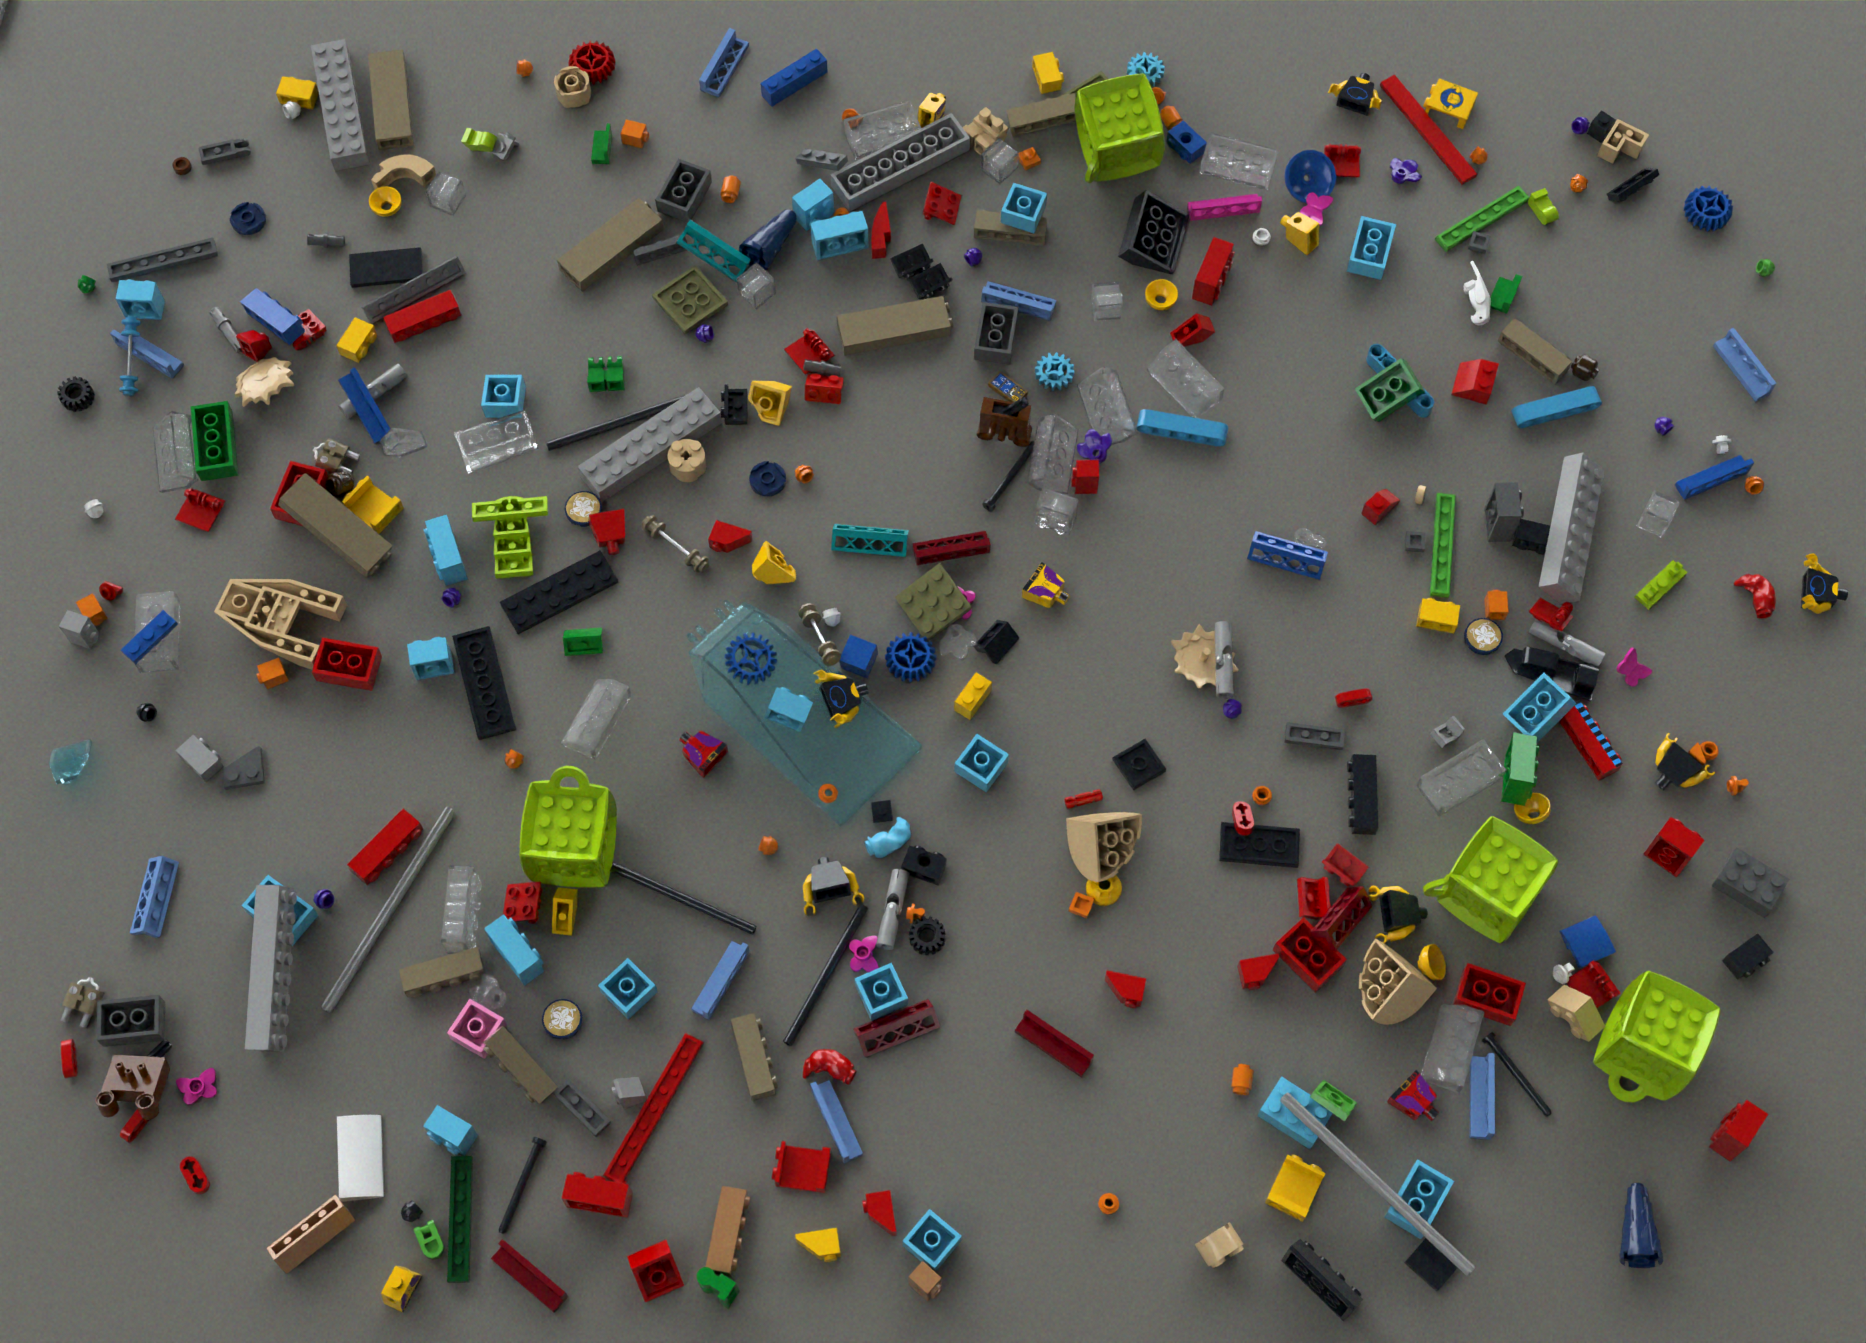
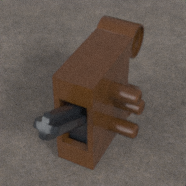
M984 397L980 411L977 437L988 441L992 440L995 434H998V440L1001 442L1005 441V437L1008 436V439L1013 441L1015 445L1027 447L1030 443L1033 429L1030 425L1031 405H1029L1027 398L1022 397L1015 402Z
M168 1040L161 1041L147 1056L113 1055L102 1090L95 1098V1102L104 1117H113L118 1113L119 1105L117 1101L135 1102L141 1117L145 1120L154 1119L159 1114L158 1105L170 1072L168 1062L163 1057L172 1048Z

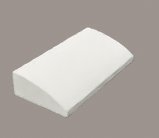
M381 1115L338 1116L339 1199L342 1202L384 1197Z

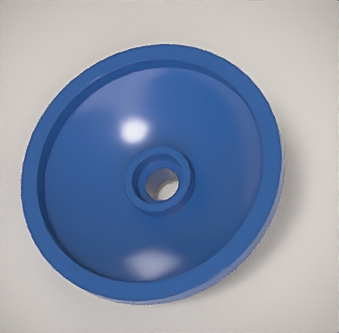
M1305 150L1294 155L1288 162L1285 169V184L1289 193L1296 200L1306 203L1309 193L1313 192L1319 198L1322 195L1329 196L1334 189L1336 183L1335 167L1332 161L1322 152ZM1305 175L1308 176V181L1304 180Z

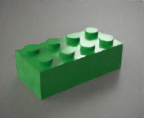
M228 401L190 406L195 468L200 480L208 481L239 476L233 411Z

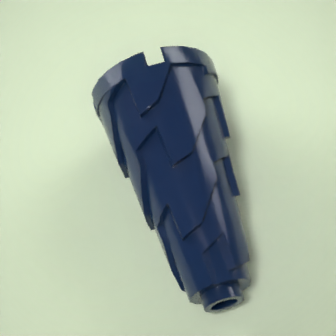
M785 209L741 243L739 252L751 259L750 267L757 271H766L771 266L774 258L781 250L782 244L789 236V232L796 224L797 218L794 211Z
M1633 1183L1627 1189L1625 1217L1622 1227L1620 1263L1625 1266V1261H1628L1631 1268L1655 1267V1261H1658L1659 1265L1663 1263V1253L1654 1223L1652 1203L1649 1200L1648 1189L1642 1183Z

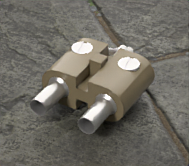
M330 438L327 439L326 443H322L319 447H314L313 449L316 459L315 466L331 473L348 472L351 475L353 470L342 466L343 461L347 457L357 461L360 459V455L350 451L349 446ZM323 446V451H321L319 456L317 457V450L321 449V447Z
M88 977L87 980H80L77 984L70 983L62 1006H65L61 1021L68 1022L74 1009L84 1012L80 1026L87 1028L90 1017L92 1015L96 1016L97 1001L102 1000L104 992L99 991V986L94 983L93 978ZM90 981L96 987V990L80 984Z

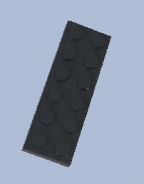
M599 550L500 601V605L518 635L619 582Z
M490 626L453 635L478 740L515 731L516 726Z

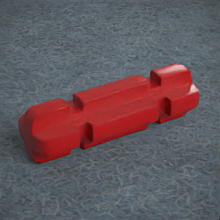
M1097 789L1093 790L1092 793L1089 791L1077 794L1075 797H1066L1064 802L1066 808L1069 809L1075 807V805L1081 806L1092 803V801H1101L1103 795L1101 790Z

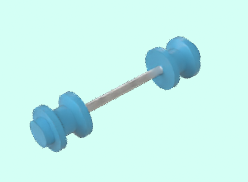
M126 316L121 322L125 325V331H122L121 335L129 337L127 375H122L119 378L123 381V387H120L119 391L123 392L124 396H134V393H138V389L135 388V382L139 380V377L131 376L132 337H140V333L136 330L141 321L137 320V317Z

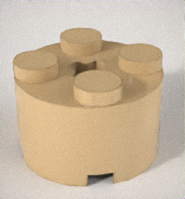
M576 66L561 69L560 73L554 78L557 98L562 106L565 108H575L588 104L591 97L588 74Z
M682 439L671 444L668 451L669 468L672 475L679 481L693 482L705 473V452L699 441Z
M1230 1222L1195 1244L1208 1267L1212 1266V1268L1224 1263L1226 1255L1229 1254L1232 1257L1244 1249L1242 1247L1244 1243Z

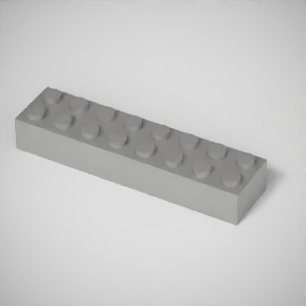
M342 39L311 45L330 159L334 170L338 171L369 165L356 86L346 40Z
M950 113L830 174L831 187L850 212L969 151L970 137L953 114Z
M698 387L578 466L580 477L602 503L667 460L668 451L674 441L682 439L697 440L722 423L721 413Z
M1584 453L1564 457L1539 582V588L1559 604L1580 601L1604 478V470Z
M256 885L245 1050L284 1052L287 1045V1036L285 1034L286 1026L289 1022L287 1015V1006L290 1003L288 989L291 984L290 965L293 961L291 945L294 942L292 929L295 923L294 904H296L297 895L295 889L281 885Z

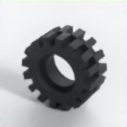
M74 376L73 380L67 378L68 382L65 383L63 381V387L60 385L58 387L60 390L57 391L59 400L69 411L76 412V409H78L80 412L82 407L87 409V404L91 405V400L95 398L92 387L82 377L77 379ZM82 390V394L75 399L70 398V394L73 391Z
M926 916L922 917V920L918 918L916 923L911 925L909 931L910 944L921 955L922 953H925V955H929V953H932V955L936 954L937 950L938 952L941 950V946L944 945L945 928L943 929V924L939 923L938 919L933 920V917L930 916L929 919H926ZM925 929L932 930L935 934L934 940L928 943L923 942L919 937L921 931Z

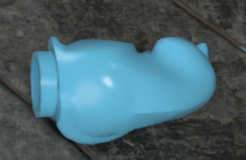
M897 817V822L889 833L883 831L875 834L872 838L868 836V840L864 841L869 855L883 858L901 848L911 837L910 824L905 819Z

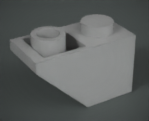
M639 1077L613 1080L615 1084L612 1087L617 1104H622L623 1109L647 1100Z

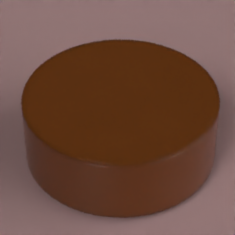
M185 157L175 159L172 164L175 173L178 175H186L192 168L190 161Z

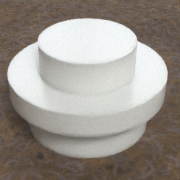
M1259 228L1253 233L1252 239L1257 245L1263 246L1269 243L1271 236L1267 229Z

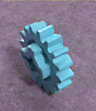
M1143 52V56H1140L1137 53L1136 58L1131 57V62H1128L1127 74H1145L1149 83L1154 87L1155 82L1160 83L1161 78L1164 77L1165 66H1163L1162 60L1158 61L1159 56L1152 57V53L1148 56L1145 52Z
M1057 352L1054 356L1048 353L1047 358L1041 356V361H1037V366L1035 367V378L1039 379V385L1045 384L1044 389L1051 387L1052 391H1054L1055 387L1060 391L1062 385L1067 388L1068 382L1072 383L1074 377V364H1070V358L1065 360V355L1063 354L1059 357Z

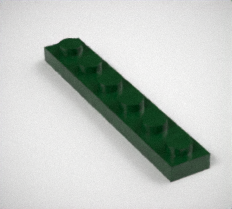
M451 1156L448 1283H470L472 1156Z

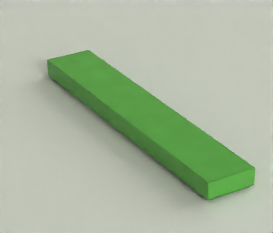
M1517 186L1437 235L1435 240L1447 252L1472 237L1473 231L1480 232L1524 205L1530 197L1520 186Z
M1436 494L1430 596L1446 598L1450 596L1456 495Z

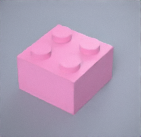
M469 999L447 1034L454 1042L485 1059L488 1054L483 1050L485 1047L483 1042L500 1026L506 1027L507 1023L503 1017Z

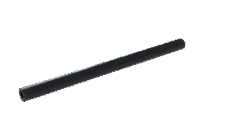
M684 396L548 441L546 445L550 451L660 413Z
M614 862L610 871L751 935L756 930L757 926L620 864Z
M859 904L783 1040L785 1044L793 1045L868 910L865 905Z

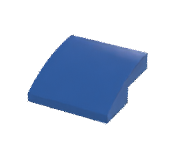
M1596 916L1560 930L1567 949L1571 950L1578 968L1588 965L1593 960L1597 961L1616 952L1607 932Z

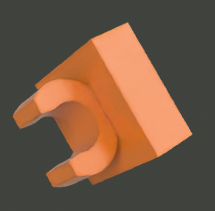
M1033 147L1017 153V158L1025 171L1041 164V159Z

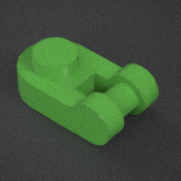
M434 1220L428 1221L427 1225L421 1228L420 1226L414 1228L424 1255L429 1259H437L442 1256L444 1244ZM431 1232L432 1236L425 1239L424 1235Z

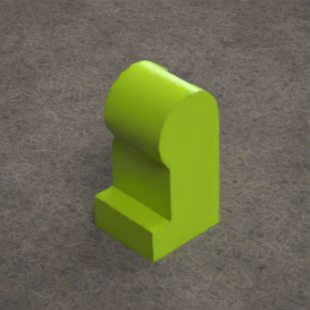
M466 128L461 142L471 151L492 152L498 138L489 132L474 131L472 128Z
M1546 188L1531 193L1528 205L1543 225L1559 219V213L1550 201Z

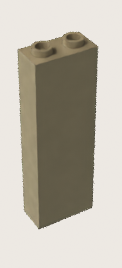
M403 49L368 54L375 137L378 148L383 150L414 146L407 67Z
M638 198L557 259L559 270L583 292L630 256L633 250L643 246L664 230L663 218L659 213H654L647 202H643Z
M940 296L837 315V326L844 356L951 336L953 321L952 318L948 317V313H950L948 302L945 303L944 297Z
M306 473L279 499V506L365 578L369 574L374 575L380 567L379 564L382 561L386 562L391 557L393 545Z

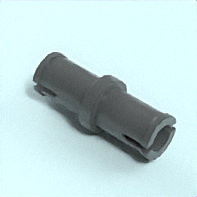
M324 233V235L308 234L307 245H319L324 248H328V246L344 247L345 236L328 235V233Z
M805 359L803 370L817 372L820 375L828 374L839 377L841 365Z

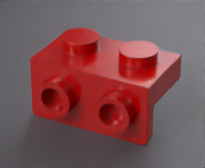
M808 374L805 383L804 400L840 404L844 378L836 375Z
M1339 843L1334 846L1328 856L1322 861L1325 865L1323 868L1332 875L1334 873L1341 877L1339 880L1348 887L1350 885L1356 886L1370 868Z
M1305 877L1298 878L1299 917L1321 920L1331 908L1328 877H1322L1318 880Z

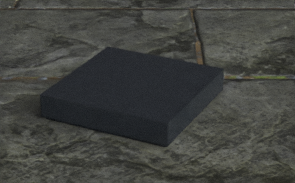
M1146 739L1141 740L1112 758L1133 790L1166 772L1165 766Z
M1427 1238L1404 1262L1436 1292L1458 1268Z

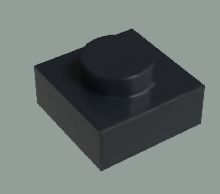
M890 800L871 802L873 823L893 821Z

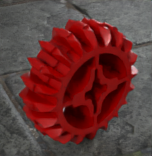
M589 41L588 44L583 42L582 46L577 45L576 49H572V54H569L568 62L569 66H576L580 70L585 71L588 74L589 82H592L593 85L597 81L601 83L602 79L607 80L608 76H612L616 63L614 53L609 46H605L604 42L599 45L598 41L595 43Z

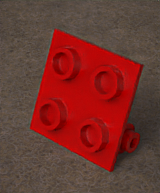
M1331 143L1324 145V154L1332 161L1336 176L1360 177L1361 147H1358V145L1347 147V144L1345 146H1342V144L1338 146L1331 145Z
M930 181L923 209L924 218L931 220L932 217H936L955 225L962 195Z
M310 309L298 315L303 321L302 326L305 332L292 342V346L296 351L306 347V341L310 345V338L316 341V339L324 336L327 331L326 326Z
M808 328L803 331V337L784 348L805 375L811 372L803 370L805 359L826 362L835 356L816 332Z
M193 488L186 489L184 492L186 500L175 520L209 532L226 500Z
M1541 597L1529 611L1534 618L1548 623L1551 628L1561 632L1574 617L1570 615L1573 610V605L1570 602H1564L1558 608Z
M541 881L507 884L503 914L507 919L512 918L514 922L528 921L529 924H536V921L539 920V911L537 910L540 909V906L538 904H541L540 899L543 892Z
M1594 960L1588 966L1570 976L1568 983H1566L1568 987L1590 996L1596 1008L1621 994L1599 962Z

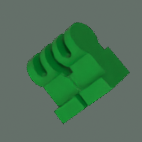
M608 356V370H604L605 363L603 357H599L598 363L594 362V357L588 358L587 383L589 392L606 391V383L608 391L625 390L622 356H617L616 362H613L612 356Z
M703 1267L697 1272L696 1278L701 1289L705 1293L717 1295L721 1305L729 1309L740 1292L736 1282L722 1273L718 1277L709 1267Z

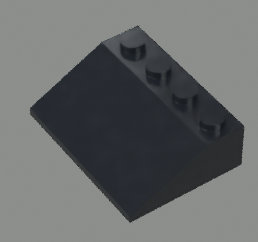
M1145 190L1134 199L1118 257L1135 266L1173 274L1190 214Z
M1301 1239L1289 1247L1281 1261L1342 1321L1363 1301L1360 1297L1361 1293L1355 1287H1350L1345 1282L1346 1279L1338 1271L1334 1272L1329 1267L1330 1263L1323 1256L1319 1257L1309 1242H1303Z

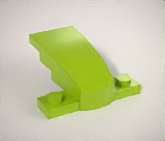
M508 496L496 501L472 503L473 522L495 520L493 536L496 579L534 575L532 544L527 517L548 516L547 496L532 498Z

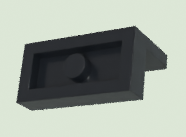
M996 620L973 647L977 652L986 653L992 663L997 664L1019 640V636L1008 622Z

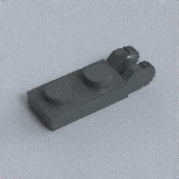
M246 138L232 139L199 147L201 162L203 165L237 157L249 156L251 154L250 148L247 147L249 141Z

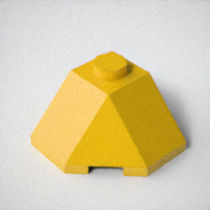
M776 381L751 382L748 400L759 413L758 416L761 421L780 426L789 403L792 386Z
M767 541L763 543L752 564L754 578L766 584L794 582L796 580V572L792 565L787 566L782 552Z

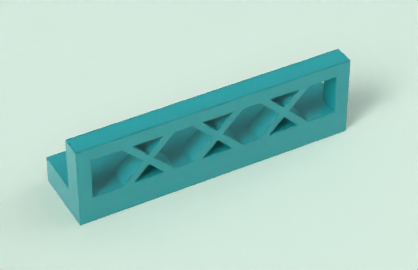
M689 220L685 230L676 242L735 282L739 280L751 260L692 220ZM686 234L693 238V244H687L683 241ZM699 246H706L709 249V253H701ZM714 256H721L724 259V263H716ZM729 266H736L741 270L735 275L730 272Z
M834 524L831 550L906 557L909 530ZM836 536L844 537L848 543L845 546H836ZM857 538H863L867 544L863 548H858L853 542ZM876 540H882L886 546L882 549H876L872 543ZM895 541L903 542V551H895L890 545Z

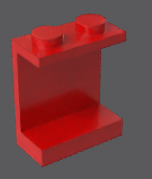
M782 1141L781 1147L776 1149L775 1159H778V1165L773 1168L772 1180H775L777 1187L825 1193L831 1148L822 1147V1150L787 1146L786 1141Z

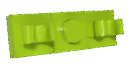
M1672 560L1634 598L1649 610L1687 574V571L1683 569L1684 566L1681 563Z

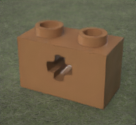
M924 1261L908 1276L909 1285L926 1301L930 1298L934 1300L942 1291L940 1289L942 1287V1278Z

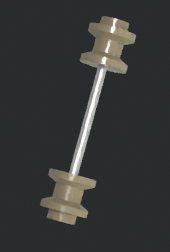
M655 515L647 516L643 520L642 530L645 532L651 531L653 539L662 535L687 555L685 564L687 566L693 565L696 573L704 572L708 568L709 559L706 556L701 558L699 556L700 552L697 549L689 553L664 533L666 524L663 522L657 523Z
M812 603L802 605L798 610L799 617L802 619L805 627H814L822 643L818 647V654L822 657L825 665H835L841 659V654L834 642H825L817 627V624L821 621V616L817 612L816 606Z

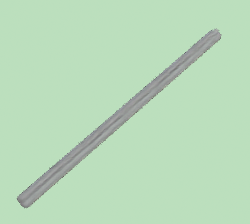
M446 807L322 1004L321 1008L324 1011L331 1013L454 817L455 811L452 808Z
M1290 1093L1282 1096L1280 1100L1282 1104L1467 1276L1474 1271L1475 1266Z

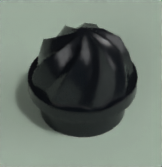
M145 703L137 707L136 714L141 721L150 722L155 719L157 709L153 704Z
M413 1200L405 1203L401 1210L402 1219L408 1222L419 1219V1215L423 1213Z

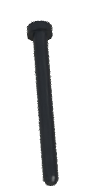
M1036 441L1030 442L989 500H984L982 505L986 510L992 512L995 509L996 501L1037 447Z
M1493 1032L1489 1033L1482 1039V1042L1489 1044L1542 1113L1548 1117L1552 1114L1550 1108L1494 1039L1496 1035Z
M533 1137V1148L498 1229L501 1234L507 1232L539 1152L547 1144V1141L541 1138Z

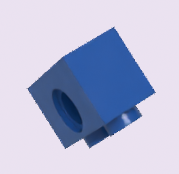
M1184 120L1168 131L1166 140L1168 146L1177 151L1179 156L1189 164L1206 152L1207 142Z

